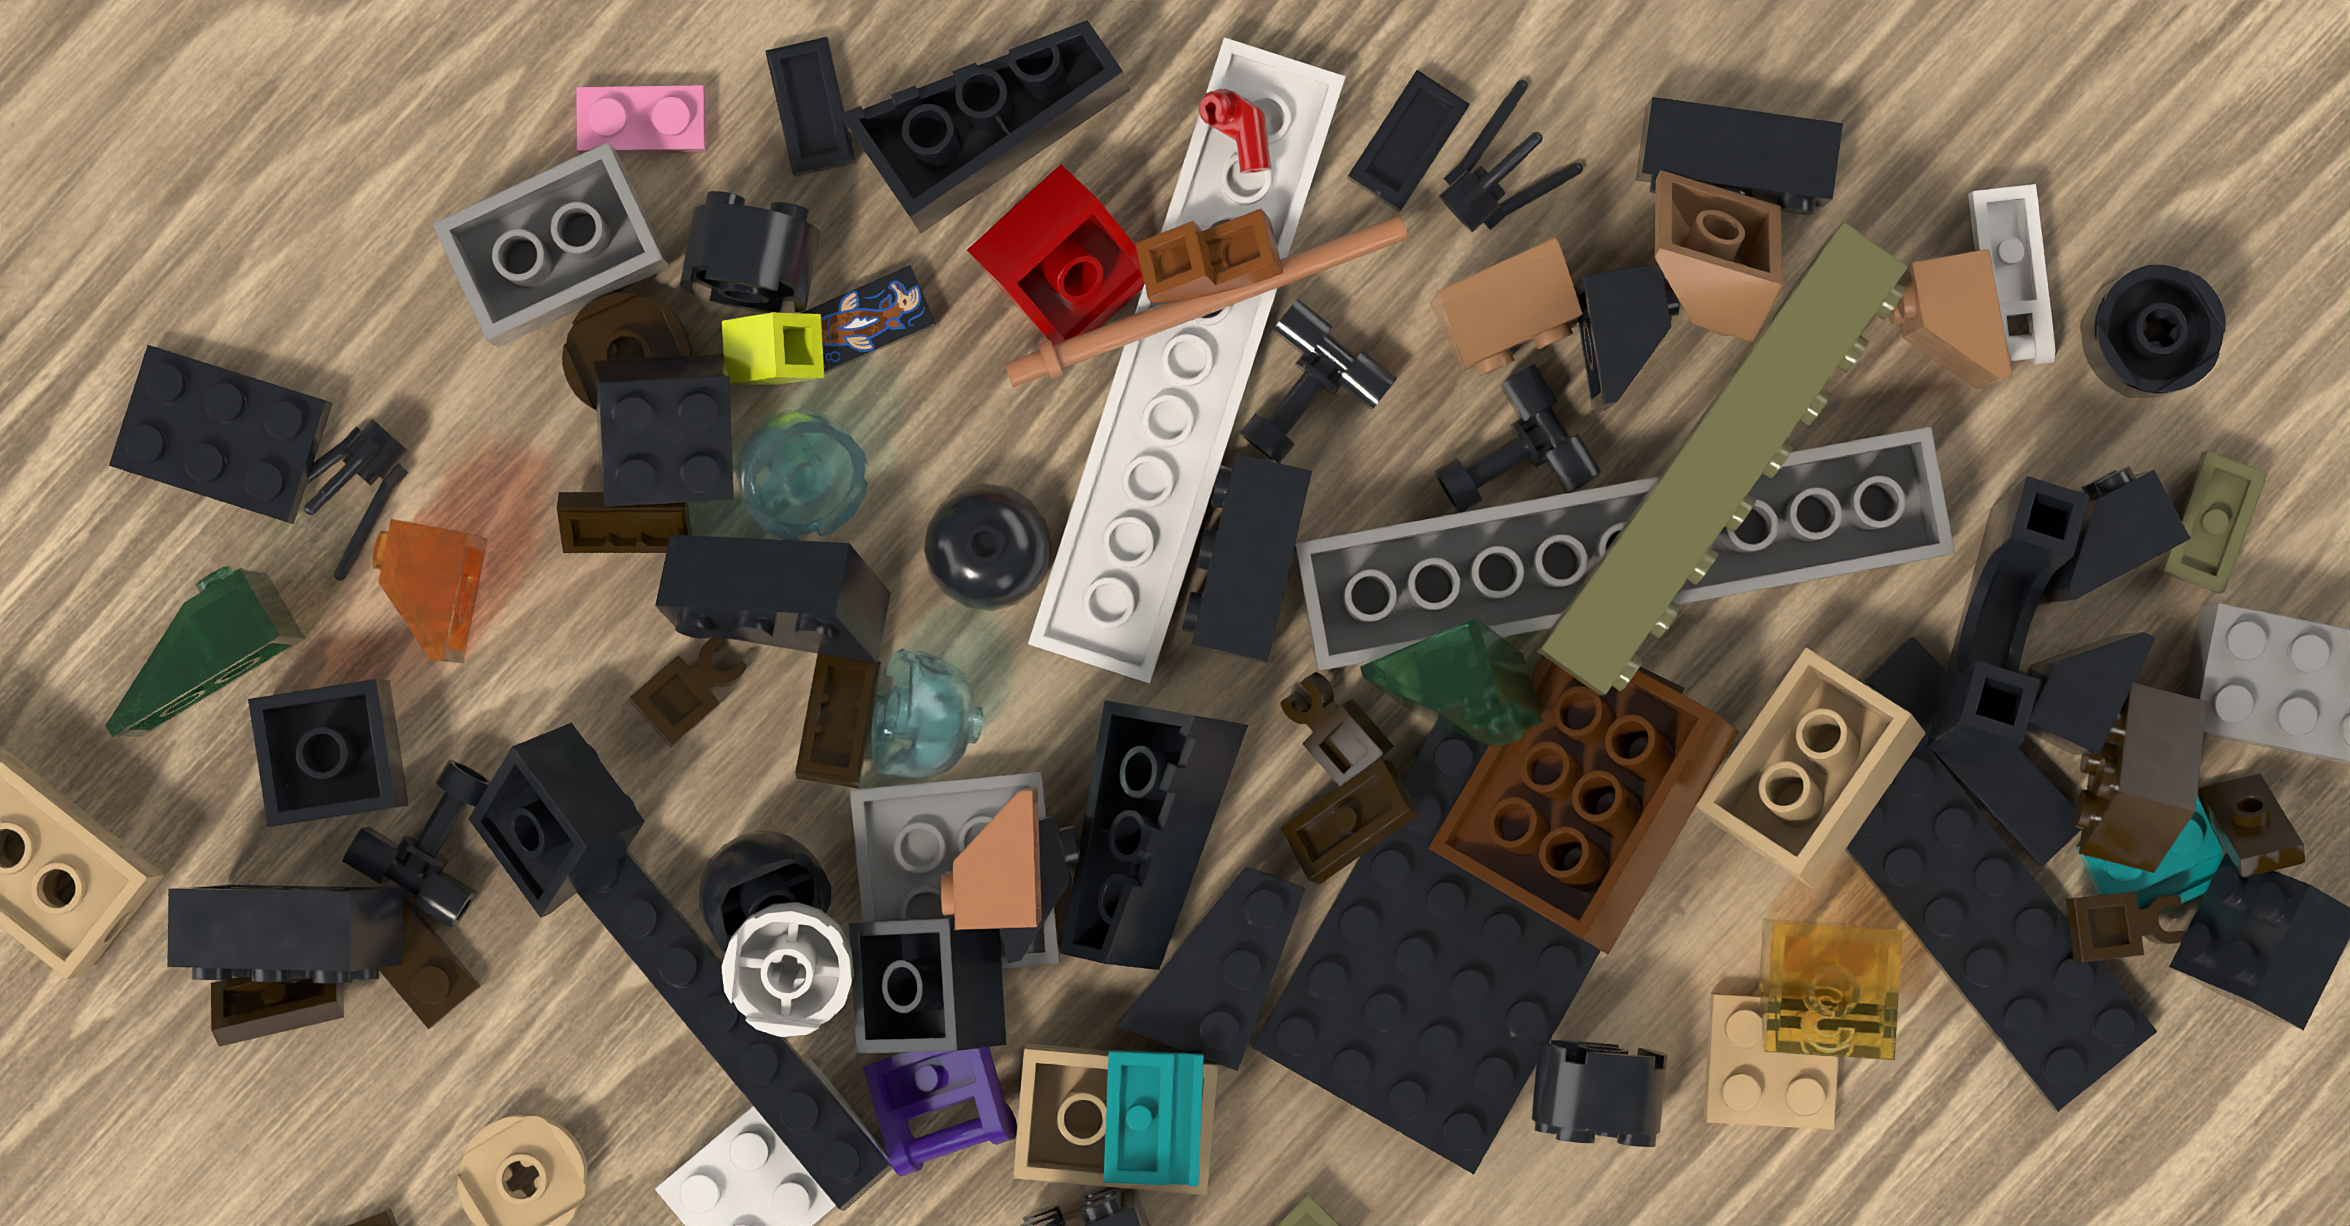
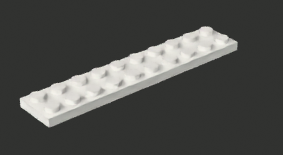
M1224 37L1206 93L1219 88L1229 89L1238 93L1263 111L1272 169L1257 173H1240L1236 141L1206 124L1199 114L1161 233L1194 221L1204 231L1262 209L1271 220L1280 259L1288 257L1346 76ZM1144 284L1135 314L1166 302L1152 303L1147 297ZM1277 288L1124 346L1028 645L1150 684Z

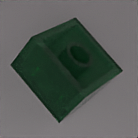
M1477 617L1360 666L1365 680L1412 713L1485 746L1489 744L1501 746L1513 743L1525 735L1526 729L1544 722L1523 653Z

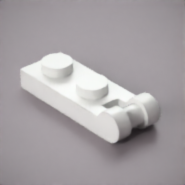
M2036 184L1972 191L1968 194L1974 249L1975 251L1985 249L1990 251L2010 364L2011 361L2031 359L2033 365L2053 363L2055 361V340ZM2027 315L2028 334L2009 336L2007 317Z

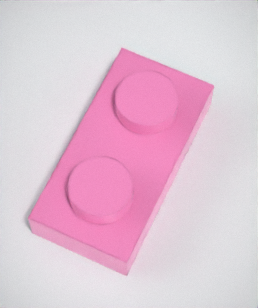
M703 85L576 87L577 151L580 154L606 142L618 153L707 152L706 88Z

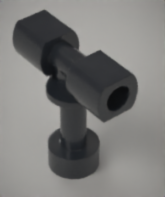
M1299 299L1292 304L1272 331L1302 354L1295 362V365L1304 373L1267 419L1255 413L1239 433L1251 445L1276 463H1281L1295 444L1286 435L1323 388L1335 395L1342 386L1368 408L1373 409L1397 379L1363 350L1356 356L1331 336L1328 332L1332 326Z
M1535 364L1510 377L1500 386L1519 417L1518 420L1510 424L1515 436L1465 467L1455 457L1434 470L1444 492L1459 513L1465 512L1482 501L1478 491L1479 487L1527 458L1536 468L1547 462L1566 494L1575 491L1601 474V470L1580 436L1577 434L1571 438L1552 407L1558 401Z
M449 759L436 780V784L445 792L417 840L403 836L401 842L397 844L371 827H364L355 836L342 862L379 884L386 883L390 879L416 895L413 905L450 927L458 925L470 907L477 891L443 872L448 860L439 851L466 805L469 804L476 807L491 781L470 767Z

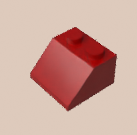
M1062 164L967 249L1001 291L1045 339L1051 341L1052 345L1100 328L1144 287L1136 245L1098 198Z

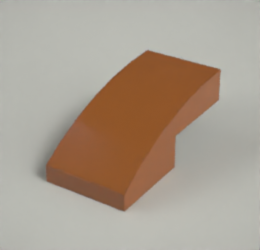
M1262 209L1204 231L1194 221L1135 243L1147 297L1152 303L1179 301L1218 294L1283 274L1271 220Z

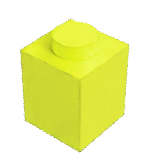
M772 312L722 321L723 353L729 373L730 385H780L824 378L821 314Z

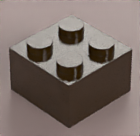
M2133 683L2100 754L2081 756L2080 772L2089 775L2087 790L2083 789L2081 791L2073 817L2074 827L2082 829L2079 854L2152 873L2156 871L2196 810L2207 701Z

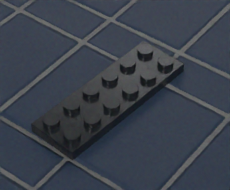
M1921 739L1845 851L2051 1108L2059 1112L2157 1033V1030L2100 960L2074 963L2070 927L2067 918L1932 750L1925 749L1926 743Z

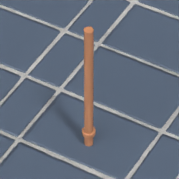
M1397 215L1280 259L1283 274L1218 294L1166 302L1052 345L1050 340L1039 343V351L1004 363L1012 386L1016 387L1048 374L1051 380L1063 376L1061 369L1409 239L1401 215Z

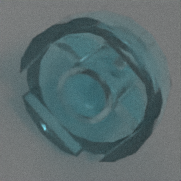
M786 410L769 416L752 430L739 453L736 476L745 506L766 532L784 540H799L797 535H806L815 531L820 537L834 532L853 517L866 496L868 482L864 478L865 463L867 464L865 452L840 422L816 410Z
M902 648L894 652L883 673L885 677L894 678L888 699L882 695H877L872 724V756L875 763L885 764L878 771L881 775L903 779H926L950 770L962 758L968 743H977L983 726V710L981 706L974 705L972 686L959 668L943 657L928 652Z

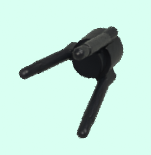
M1523 79L1516 82L1507 97L1501 102L1461 162L1443 178L1449 186L1439 195L1440 199L1472 233L1482 223L1489 230H1492L1507 215L1563 185L1583 171L1581 163H1573L1507 200L1498 203L1506 194L1498 183L1543 140L1541 133L1533 132L1489 173L1482 166H1479L1471 173L1527 90L1528 83Z
M373 419L362 430L356 426L341 443L313 463L307 482L309 484L340 460L345 463L304 506L305 513L313 515L356 474L370 486L379 477L383 479L334 572L335 579L339 581L347 577L393 490L409 473L400 463L410 452Z

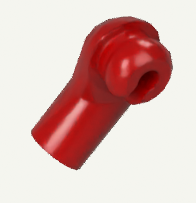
M1219 88L1206 93L1199 103L1200 117L1206 124L1236 141L1240 173H1257L1271 170L1267 128L1263 111L1238 93L1229 89Z

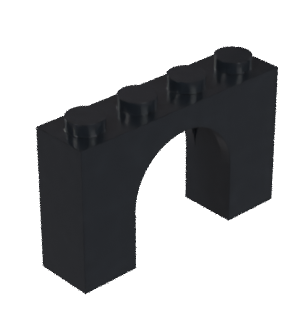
M2026 476L1990 509L1925 749L1988 767L2023 743L2040 682L2038 679L2019 674L2026 637L2048 581L2057 569L2074 556L2090 495Z

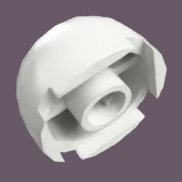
M798 902L772 904L748 917L731 937L722 964L724 992L730 1003L734 1002L737 1009L746 1016L745 1021L755 1029L780 1037L807 1035L819 1029L821 1024L829 1021L845 1005L854 977L850 943L840 925L821 909Z

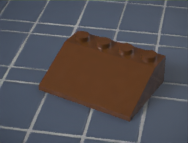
M1542 655L1428 849L1602 952L1609 954L1739 732L1716 712L1638 670L1621 692L1611 686L1606 695H1598Z

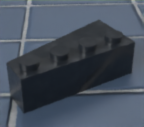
M1086 20L1010 49L1007 55L977 65L976 62L952 71L954 75L917 88L916 85L891 94V99L864 109L859 106L841 113L840 116L920 233H923L1128 93L1130 88L1123 70L1091 24Z
M1104 700L1079 845L1082 862L1076 865L1061 954L1109 965L1160 970L1247 731V724Z

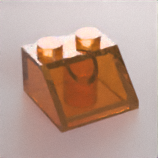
M391 519L388 532L382 530L379 532L373 552V568L381 570L378 581L379 585L429 659L464 663L488 539L469 533Z

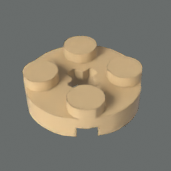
M543 1114L508 1115L482 1128L469 1141L461 1161L460 1174L458 1175L457 1191L465 1213L475 1226H566L576 1216L582 1201L588 1193L589 1185L587 1180V1162L579 1143L565 1127ZM520 1161L525 1168L534 1165L538 1170L540 1176L534 1180V1185L537 1189L534 1194L528 1196L522 1188L513 1192L508 1188L506 1181L514 1175L510 1166L513 1162Z

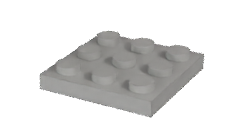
M1042 772L850 790L862 922L955 916V914L943 915L941 875L953 871V861L1018 791L1024 788H1038V818L1046 816ZM1055 906L1021 961L1008 963L1000 932L1002 969L1060 963Z

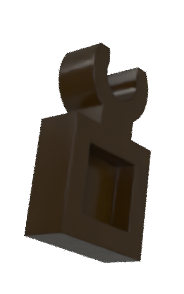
M715 636L704 643L699 652L697 664L690 669L677 656L629 698V702L670 748L719 708L721 703L710 690L715 686L726 687L736 683L745 671L747 665L742 660L728 671H719L712 665L711 655L723 646L724 640L722 637Z
M1314 672L1300 682L1304 690L1310 694L1312 705L1307 704L1297 692H1294L1280 702L1283 712L1289 719L1298 724H1306L1313 733L1302 744L1339 786L1380 757L1383 758L1394 747L1353 698L1339 707L1334 702V691L1330 682L1318 672Z
M2136 891L2066 899L2074 963L2144 955L2142 936L2156 944H2175L2181 942L2185 931L2167 932L2159 924V914L2164 908L2181 905V898L2178 896L2163 895L2152 897L2142 905L2141 909H2138Z

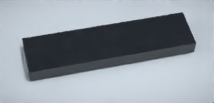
M1912 636L1898 647L1864 681L1871 689L1911 713L1926 734L1922 739L1927 743L1946 670ZM2018 747L1988 767L1932 751L1951 774L2038 866H2044L2082 830L2073 825L2075 807Z

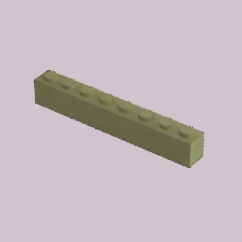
M1842 222L1832 231L1536 651L1598 695H1606L1611 686L1620 692L1627 686L1643 662V659L1635 654L1637 649L1649 633L1659 639L1666 631L1681 608L1672 600L1686 580H1689L1694 585H1697L1705 576L1718 556V553L1710 548L1712 543L1724 527L1735 532L1756 503V500L1749 496L1748 493L1762 473L1770 479L1776 475L1794 449L1793 446L1785 442L1787 437L1799 421L1809 426L1815 420L1831 397V394L1824 390L1823 387L1838 367L1847 373L1868 345L1869 341L1860 335L1874 315L1884 320L1899 302L1906 288L1898 283L1908 266L1845 222Z

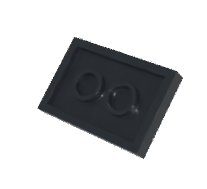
M147 345L109 466L294 524L333 403Z

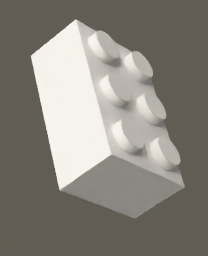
M809 1058L806 1061L808 1066L884 1157L889 1160L883 1144ZM754 1106L655 1188L657 1193L685 1226H812L836 1206Z

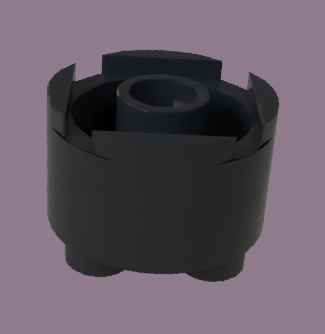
M722 191L708 192L705 204L696 206L693 210L680 287L694 295L697 283L712 289L710 295L711 302L744 310L781 313L783 301H794L795 313L806 310L820 231L807 222L809 210L802 206L785 202H773L770 205V210L746 206L744 205L745 199L736 194Z
M2166 265L2143 266L2109 282L2092 299L2080 322L2082 346L2091 369L2108 387L2128 398L2161 397L2188 388L2199 382L2215 366L2220 355L2223 333L2226 328L2225 312L2213 288L2197 274ZM2158 321L2163 328V332L2156 337V341L2148 342L2143 332L2147 329L2148 324Z
M1551 1040L1550 1044L1538 1041L1531 1119L1535 1121L1534 1130L1542 1133L1556 1134L1557 1140L1574 1143H1595V1135L1617 1138V1143L1622 1145L1655 1147L1656 1135L1661 1130L1667 1054L1638 1047L1637 1055H1628L1629 1051L1619 1048L1617 1044Z

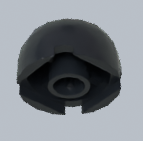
M983 483L960 489L939 505L927 525L924 554L931 577L945 595L968 608L994 611L1018 604L1037 589L1048 569L1052 544L1046 520L1030 499L1010 487Z
M760 830L738 836L724 844L709 859L700 879L699 907L711 934L721 950L726 952L731 937L745 920L772 904L798 902L821 909L824 913H827L831 903L832 886L815 856L803 844L779 832Z

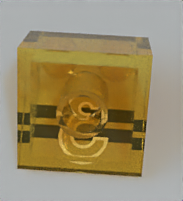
M1763 918L1759 976L1763 1051L1895 1060L1903 931L1891 926Z

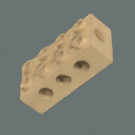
M0 745V928L66 980L85 976L165 875ZM14 831L22 837L25 844L23 858L18 864L10 858L7 852V841ZM63 871L69 873L75 882V895L70 903L63 901L57 892V880Z

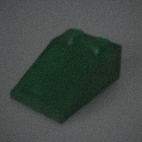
M225 566L212 572L195 584L200 593L183 603L105 725L111 737H143L306 639L267 573L244 570V568L232 571L230 566Z

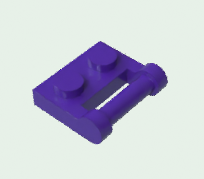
M989 1047L962 1051L903 1052L863 1066L888 1158L894 1167V1171L899 1176L920 1171L923 1168L924 1162L987 1141L998 1145L1013 1140L1017 1136L1016 1118L1011 1108L1005 1103ZM975 1099L980 1117L918 1138L911 1134L908 1121Z

